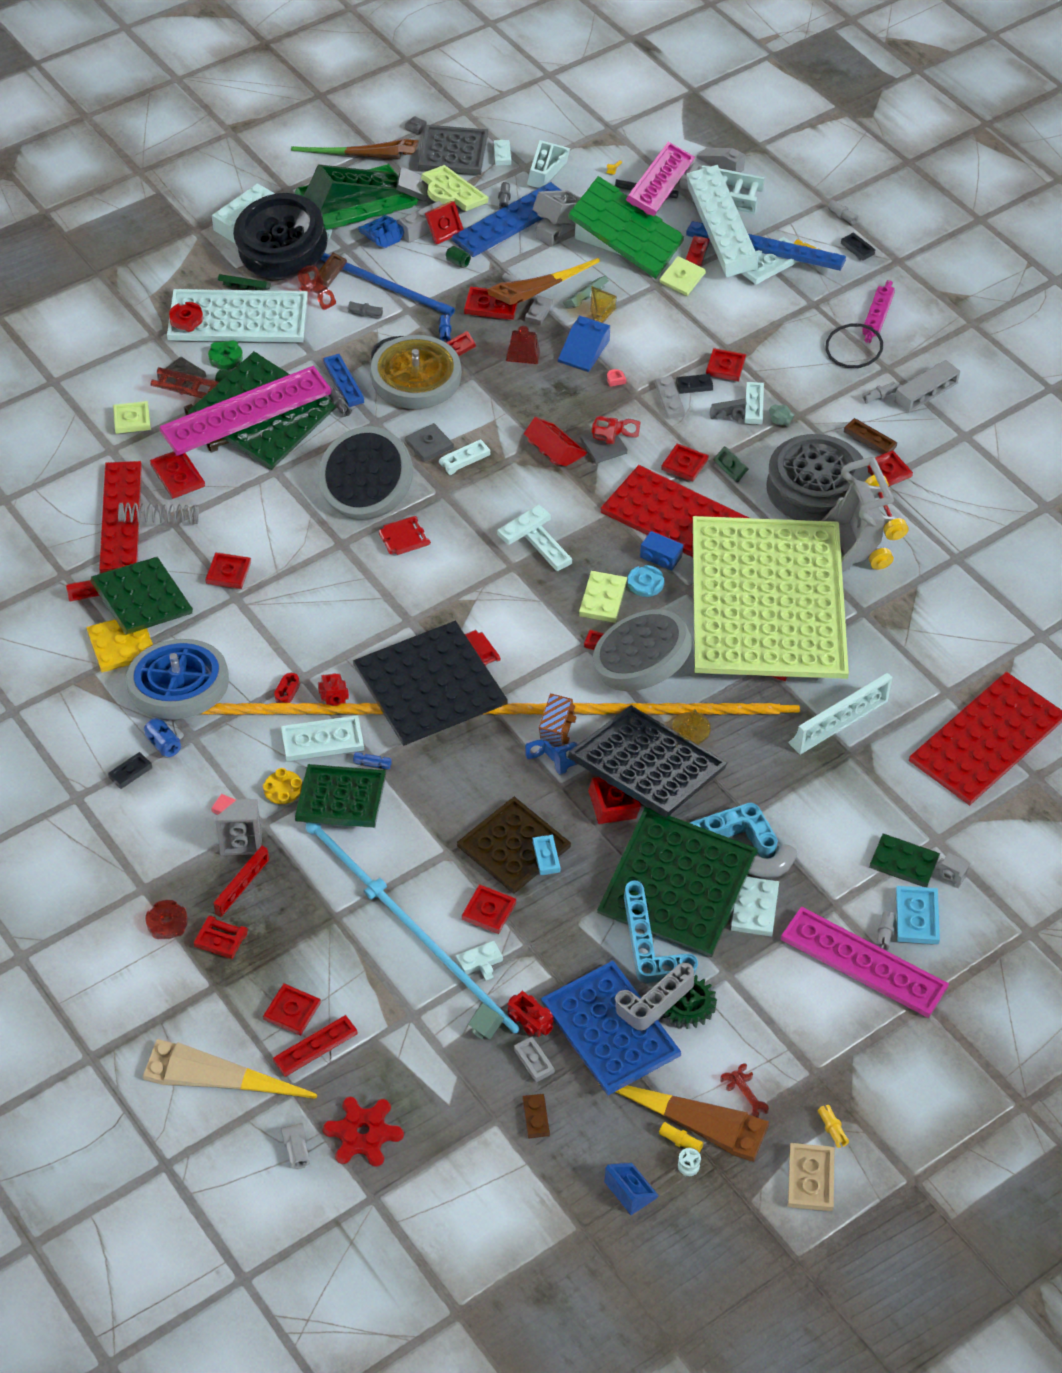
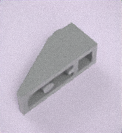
M705 148L697 155V159L711 166L718 165L720 169L740 173L744 170L745 154L733 148Z

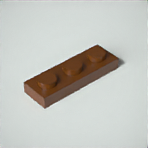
M856 418L852 419L844 427V433L881 454L890 452L897 447L896 441Z

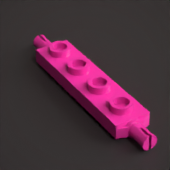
M887 280L883 287L878 286L864 325L874 328L878 333L881 332L895 294V288L891 287L893 284L891 280ZM862 328L863 335H866L864 341L871 343L872 338L877 335L871 330Z

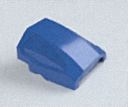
M383 215L372 222L358 227L361 234L376 243V245L384 248L398 243L404 234L403 226L387 215Z

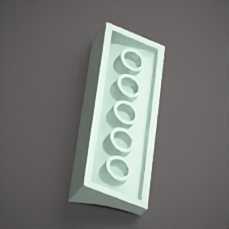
M888 673L884 674L801 724L795 737L788 743L801 755L888 702L893 677Z

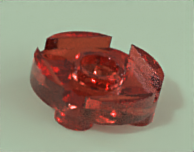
M162 900L155 903L150 911L148 910L145 917L147 929L155 939H171L184 934L188 923L186 909L173 900ZM165 917H169V919H172L169 922H162L165 919Z

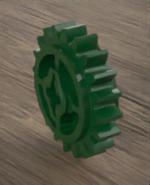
M695 975L694 986L663 1014L664 1018L670 1017V1024L677 1021V1027L684 1023L686 1029H688L690 1024L697 1028L698 1022L705 1025L706 1019L711 1020L712 1013H715L717 999L715 998L716 992L711 991L712 985L708 984L705 986L706 979L697 981L698 975Z

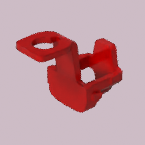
M597 416L593 422L591 432L593 438L606 441V444H614L615 437L621 432L627 437L637 438L641 422L629 418L618 422L617 418ZM599 420L608 422V427L599 426ZM632 423L635 425L636 431L630 433L624 428V425Z

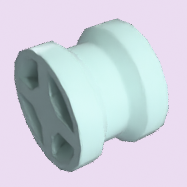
M686 1148L680 1152L678 1161L680 1173L686 1176L697 1174L701 1162L699 1152L693 1148Z

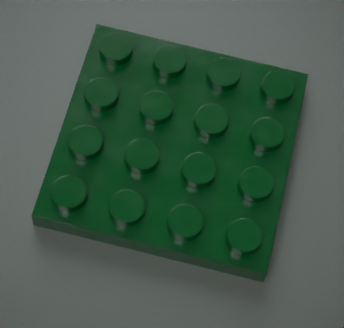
M158 556L91 576L90 582L125 635L190 615L193 612L192 606Z
M308 764L295 813V821L375 828L386 779V770Z

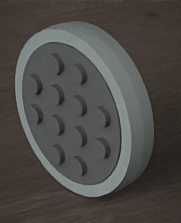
M660 609L642 611L622 619L604 633L594 649V666L602 681L612 689L619 691L646 689L666 680L679 670L691 652L692 638L687 625L676 613Z

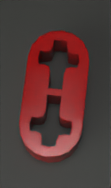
M290 672L282 677L274 693L276 703L292 702L300 686L299 676L296 673Z

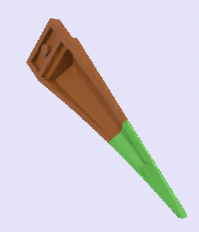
M400 139L351 147L291 146V151L400 159L402 152L404 155L415 153L419 140Z

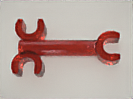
M746 1063L741 1064L738 1067V1071L735 1070L732 1073L722 1074L720 1082L726 1080L731 1082L726 1086L727 1091L733 1090L735 1084H737L753 1107L752 1115L759 1118L757 1109H762L765 1114L768 1113V1105L765 1102L759 1101L746 1084V1082L753 1078L752 1072L749 1074L743 1073L747 1069Z

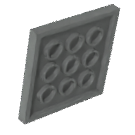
M426 125L418 170L430 171L445 165L455 173L481 175L488 139V129Z

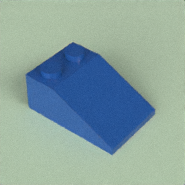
M579 315L570 330L558 362L589 372L610 341V325Z

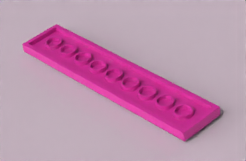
M313 365L160 426V432L178 456L331 394V388Z

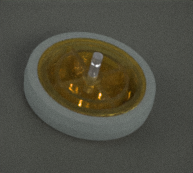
M424 335L403 336L387 342L373 356L370 370L372 385L376 393L388 403L408 409L429 408L448 400L457 391L462 373L460 359L456 351L444 341Z

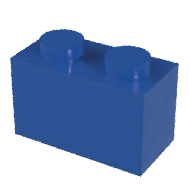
M652 531L642 542L640 548V558L673 571L683 554V544Z

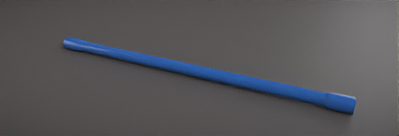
M324 253L320 260L326 262L330 255ZM346 263L342 268L356 276L433 308L442 314L451 317L455 312V308L435 301L350 263Z

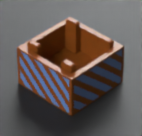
M550 693L539 725L541 740L547 741L551 746L555 747L564 746L569 743L570 738L567 736L571 724L575 723L577 719L574 713L575 705L573 704V699Z

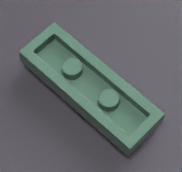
M605 275L592 281L563 302L566 308L571 306L576 308L581 305V300H587L593 296L594 291L598 292L605 288L604 284L609 281L607 276Z

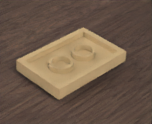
M790 1143L788 1207L833 1211L835 1147Z

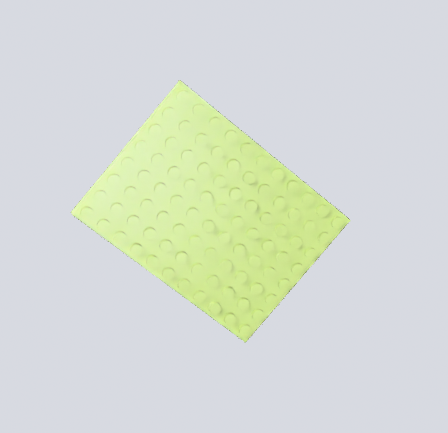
M693 516L694 673L848 679L849 669L839 522Z

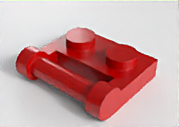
M209 915L194 941V947L233 959L241 942L247 936L248 928L244 926L237 927L216 920V917ZM214 927V928H217V929H220V930H223V931H226V932L235 934V936H232V935H229V934H226V933H223V932L214 930V929H212V928Z

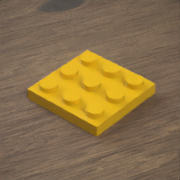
M115 619L86 627L101 673L130 665L137 655L153 646L147 628L125 635Z

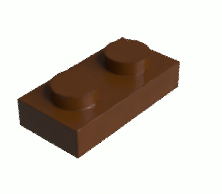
M544 1094L522 1096L528 1139L550 1136Z

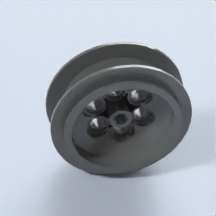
M806 434L788 439L780 444L771 455L766 483L768 497L781 513L793 520L821 521L836 505L838 499L845 497L850 483L841 475L843 467L848 463L864 458L852 445L836 437L822 434ZM864 466L853 469L849 473L856 480L865 482L868 477V468Z

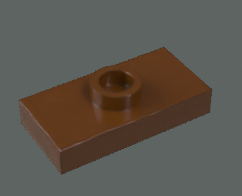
M333 252L315 275V280L329 287L345 266L347 260Z

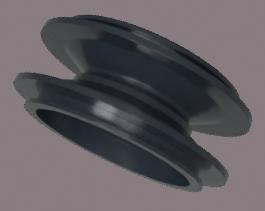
M293 193L271 194L252 202L239 214L233 229L234 240L243 265L255 275L268 279L291 278L308 271L322 258L328 243L323 216L318 206L310 199Z

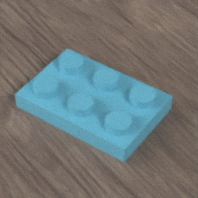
M897 886V942L939 944L938 888Z

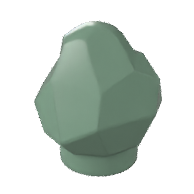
M775 404L769 409L771 421L775 424L786 425L787 427L795 415L791 413L787 405Z

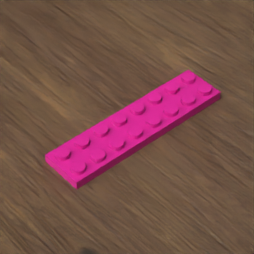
M668 141L632 189L626 201L644 210L645 213L655 216L683 174L693 163L695 156Z
M802 906L781 935V940L927 1018L931 1016L949 986V983Z

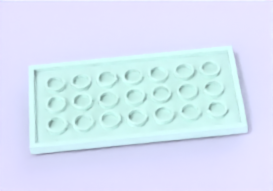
M174 289L171 308L178 303L185 305V302H194L201 307L204 319L194 331L187 332L171 326L169 318L167 339L176 341L304 342L308 292Z

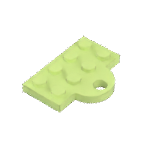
M445 165L422 173L421 179L429 185L427 194L436 202L440 201L442 204L455 201V204L464 211L488 203V196Z

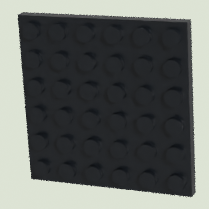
M456 620L353 660L355 669L403 746L508 704L505 694Z
M632 705L570 750L567 757L665 818L721 773L727 765L726 761Z

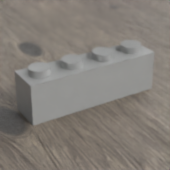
M944 360L928 371H924L918 377L911 379L903 386H899L895 392L894 402L910 413L958 384L960 370L947 360Z

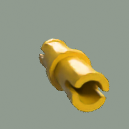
M826 1105L827 1110L824 1106H821L818 1109V1114L825 1124L826 1132L830 1133L837 1148H841V1145L843 1147L849 1143V1139L841 1128V1121L835 1117L830 1105Z
M666 1122L662 1124L659 1130V1135L671 1140L678 1147L693 1148L699 1153L703 1147L704 1142L688 1135L687 1131H680Z

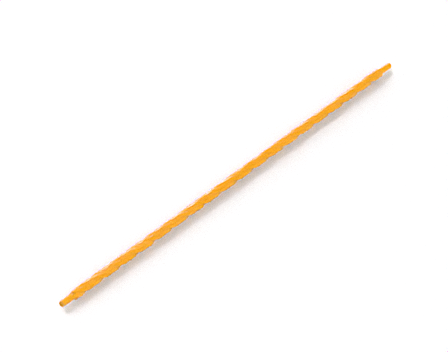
M217 703L201 714L382 715L383 712L377 703H344L338 706L323 703ZM509 703L482 715H543L547 703ZM573 703L575 705V714L589 715L619 714L630 705L649 715L671 713L679 715L701 713L709 715L731 713L739 715L761 713L778 715L780 713L800 712V705H780V703Z

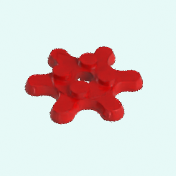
M349 1096L345 1098L342 1107L346 1117L340 1121H327L322 1127L324 1135L337 1137L342 1142V1146L335 1154L336 1161L340 1164H346L354 1155L364 1154L368 1158L370 1165L374 1167L382 1165L385 1159L381 1152L382 1144L387 1141L399 1142L404 1137V1131L401 1127L385 1123L384 1119L391 1110V1104L386 1099H380L374 1107L364 1109L359 1106L357 1099ZM363 1125L369 1129L366 1134H360L357 1130L363 1127Z

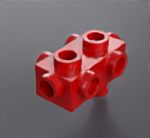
M341 674L321 675V682H318L321 702L325 701L326 705L331 706L346 703V700H349L348 688H346V681L342 680Z
M522 990L518 995H513L509 999L508 1016L515 1023L519 1021L528 1035L532 1036L534 1034L539 1038L542 1034L546 1036L552 1031L553 1014L548 1008H543L538 1004L532 995H528Z

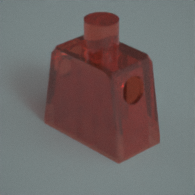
M520 326L518 331H512L506 361L538 364L540 348L537 334L529 332L526 326Z

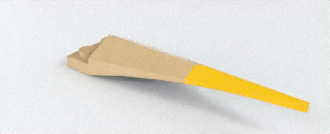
M157 1039L143 1074V1080L161 1085L218 1087L317 1098V1094L179 1042L175 1044Z

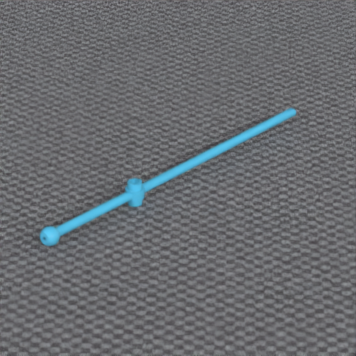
M306 823L307 832L316 834L367 885L364 893L370 900L378 897L486 1006L504 1018L502 1022L513 1033L519 1032L518 1025L383 891L387 888V885L381 878H378L376 881L372 880L321 829V823Z

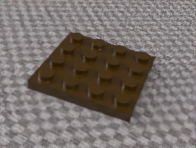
M514 796L458 840L457 847L510 892L515 894L540 873L533 846V838L553 835L558 857L571 848V842Z

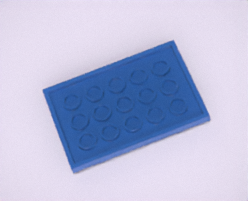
M614 961L541 998L543 1006L551 1011L553 1020L607 1095L616 1092L681 1056V1050L658 1020L645 1030H637L617 1014L615 997L618 992L628 990L641 999V997Z

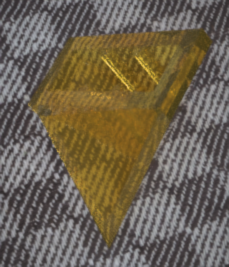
M591 286L590 312L593 320L604 323L616 309L617 296Z

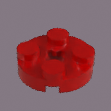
M185 302V305L178 303L169 311L171 326L187 332L194 331L204 319L201 307L194 302Z

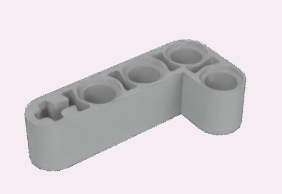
M688 963L677 965L641 999L628 990L618 992L615 997L617 1014L635 1029H647L694 986L693 967Z

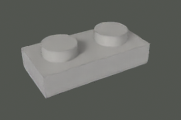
M537 295L525 316V321L541 326L553 305V299Z
M533 1037L514 1045L515 1053L535 1082L554 1074V1067Z

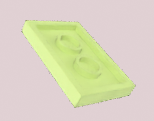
M591 571L579 616L616 623L627 584V577Z

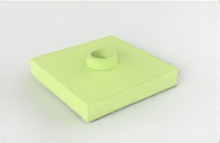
M677 256L659 280L661 284L688 296L706 271L704 268Z
M148 401L113 405L116 434L151 430Z

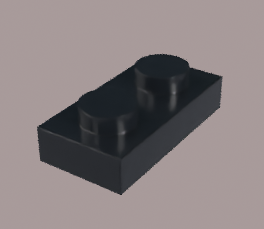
M854 232L841 239V244L862 261L875 255L876 249Z
M710 374L676 377L679 394L713 391V382Z
M138 752L110 771L108 776L122 789L152 769V763L141 752Z

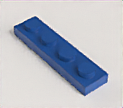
M340 354L323 358L325 367L339 392L345 397V402L348 406L352 407L365 403L364 396Z

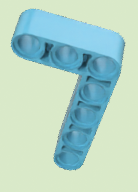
M630 881L625 887L624 902L638 980L643 983L660 982L671 972L665 971L662 968L663 966H670L673 970L681 963L691 964L695 975L698 960L693 954L655 957L644 887L638 881ZM636 891L638 895L633 896L629 892ZM639 910L642 914L635 915L632 911ZM642 929L645 933L638 934L635 930ZM644 948L648 953L642 954L638 950ZM649 968L651 973L646 974L641 969Z

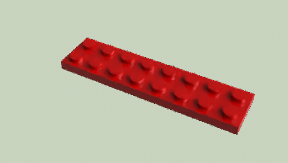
M141 461L105 462L100 574L138 562L139 523L136 505L132 523L130 521L129 506L127 507L125 522H119L118 509L119 503H123L125 513L126 504L129 503L132 513L133 505L136 503L140 511Z

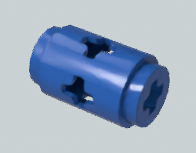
M155 718L146 723L144 727L145 736L163 756L173 757L180 751V739L163 720Z

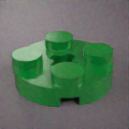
M235 340L214 342L211 344L208 352L209 362L212 366L214 364L221 370L233 369L237 367V363H241L243 360L242 349Z

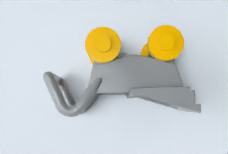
M869 457L848 463L843 467L841 475L850 483L845 497H840L836 505L821 520L839 522L842 571L850 569L853 563L865 561L867 558H869L873 569L880 570L890 566L894 560L891 550L878 546L882 541L883 531L889 540L901 539L909 531V527L904 519L892 516L888 504H892L894 498L888 487V481L882 474L876 459ZM870 465L874 475L866 479L865 482L856 480L849 472L853 469ZM883 506L887 516H882L879 507Z

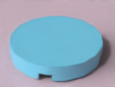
M644 565V567L639 568L638 566L632 569L628 575V587L636 595L651 597L662 591L664 577L662 572L656 567Z

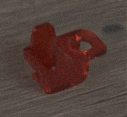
M306 266L299 270L297 276L301 285L299 287L300 291L318 294L317 299L322 310H326L336 304L333 292L326 286H323L325 283L316 266ZM314 271L316 275L315 279L310 278V272ZM324 293L329 295L331 299L327 305L323 303Z

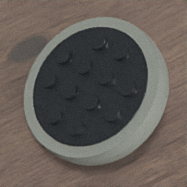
M373 426L355 428L339 436L324 453L319 467V484L328 503L341 514L358 520L378 518L396 508L408 493L413 478L412 460L403 442L391 432Z

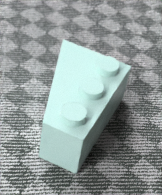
M540 140L530 169L527 185L537 188L546 185L567 163L570 148Z

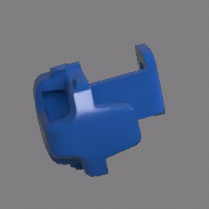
M535 740L525 745V756L527 759H532L546 753L555 763L557 773L561 775L566 773L569 767L578 765L574 761L567 759L566 752L572 750L578 744L571 742L567 745L553 748L547 741ZM538 745L542 747L537 752L530 753L533 746Z

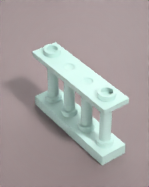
M702 165V169L707 168V167H710V166ZM720 169L726 185L735 186L730 194L737 210L755 214L758 197L754 196L756 191L763 192L765 177ZM740 189H750L749 194H739Z

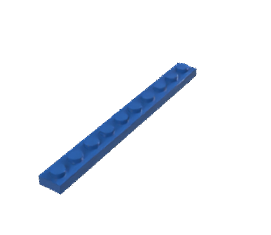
M692 221L686 230V236L710 239L703 223ZM748 234L755 251L760 250L764 254H774L777 257L794 259L795 261L841 271L846 262L845 255Z

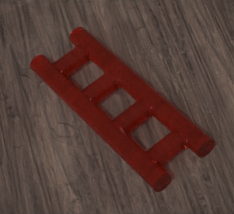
M161 367L157 369V374L161 375L159 380H151V386L201 399L207 393L198 391L200 385L209 386L208 392H210L219 383ZM168 377L177 379L175 384L166 383ZM183 382H192L191 389L182 387Z

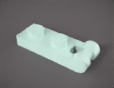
M480 439L441 457L439 464L445 467L449 475H452L458 469L489 456L490 449Z

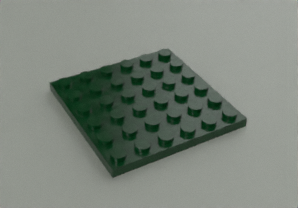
M253 351L188 411V415L290 374ZM324 396L222 438L272 470L336 409V404H333L331 400Z
M645 807L600 902L597 913L628 925L624 902L625 887L630 881H638L644 887L651 934L712 957L757 856L758 848L670 815L665 818L654 810ZM636 891L629 892L633 896L638 895ZM639 910L632 911L635 915L642 914Z

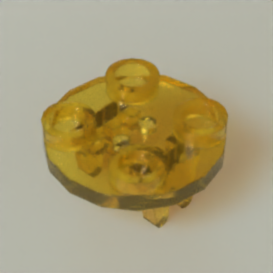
M694 709L692 712H686L677 716L672 724V730L699 745L708 739L711 725L703 713L699 714Z

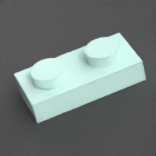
M494 140L495 166L511 165L509 140Z

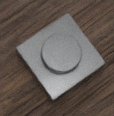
M414 116L405 123V129L418 135L426 128L427 122Z

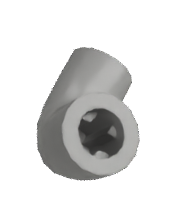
M781 844L772 858L765 859L756 856L749 875L765 879L783 875L794 863L797 856L796 849L790 845Z

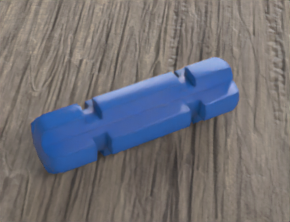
M355 752L353 756V762L356 764L364 763V765L378 768L382 766L383 769H390L392 759L388 757L381 758V756L371 754L363 755L360 752Z

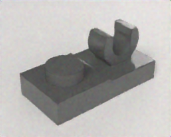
M745 398L714 403L711 405L709 414L711 419H721L732 415V419L736 420V414L739 413L742 419H744L747 403Z

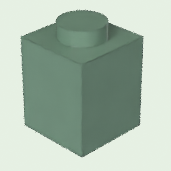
M482 1003L468 1025L474 1028L472 1033L482 1039L485 1036L491 1039L504 1018Z

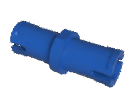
M441 315L439 325L440 340H446V342L451 340L450 316L446 315V318H444V315Z

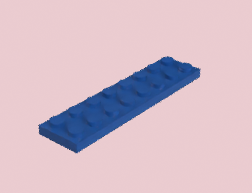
M550 182L452 236V241L468 252L469 255L475 257L543 219V217L538 216L537 212L533 211L538 192L562 190Z

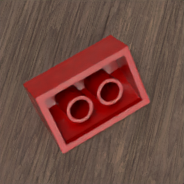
M534 417L523 433L528 437L527 441L534 446L537 445L539 452L545 456L548 455L551 458L550 461L556 466L560 464L567 467L587 454L582 447L558 426L538 417Z

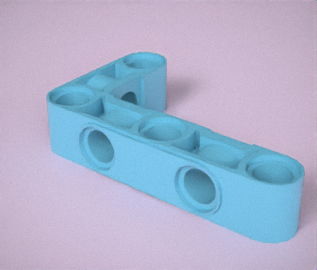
M747 803L690 822L726 837L745 832L753 846L758 848V854L761 858H772L776 854L777 837L758 805L754 803Z

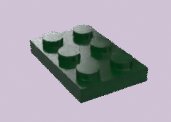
M883 833L869 868L927 888L940 853Z

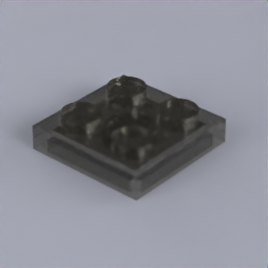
M179 357L157 374V380L181 395L206 377L204 370L183 357Z

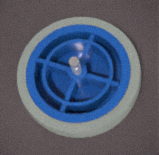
M193 639L168 640L145 649L134 658L126 674L127 691L135 707L149 716L161 719H183L207 711L222 699L229 683L228 667L221 652L208 643Z

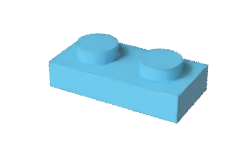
M553 835L533 838L540 875L560 873L561 868Z

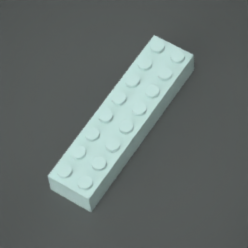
M718 165L687 173L688 189L725 276L730 277L758 269L756 251Z

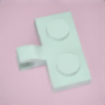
M495 941L456 955V960L460 968L467 975L480 970L487 981L494 978L491 965L502 962L503 956Z

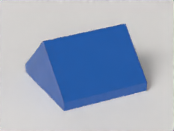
M633 1163L608 1164L605 1167L604 1183L630 1215H633L659 1196Z

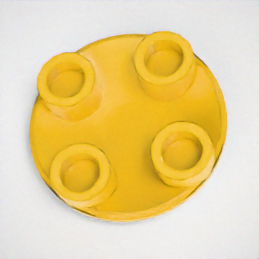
M278 768L276 772L265 780L263 791L269 801L276 804H288L300 796L303 783L296 773L285 768Z

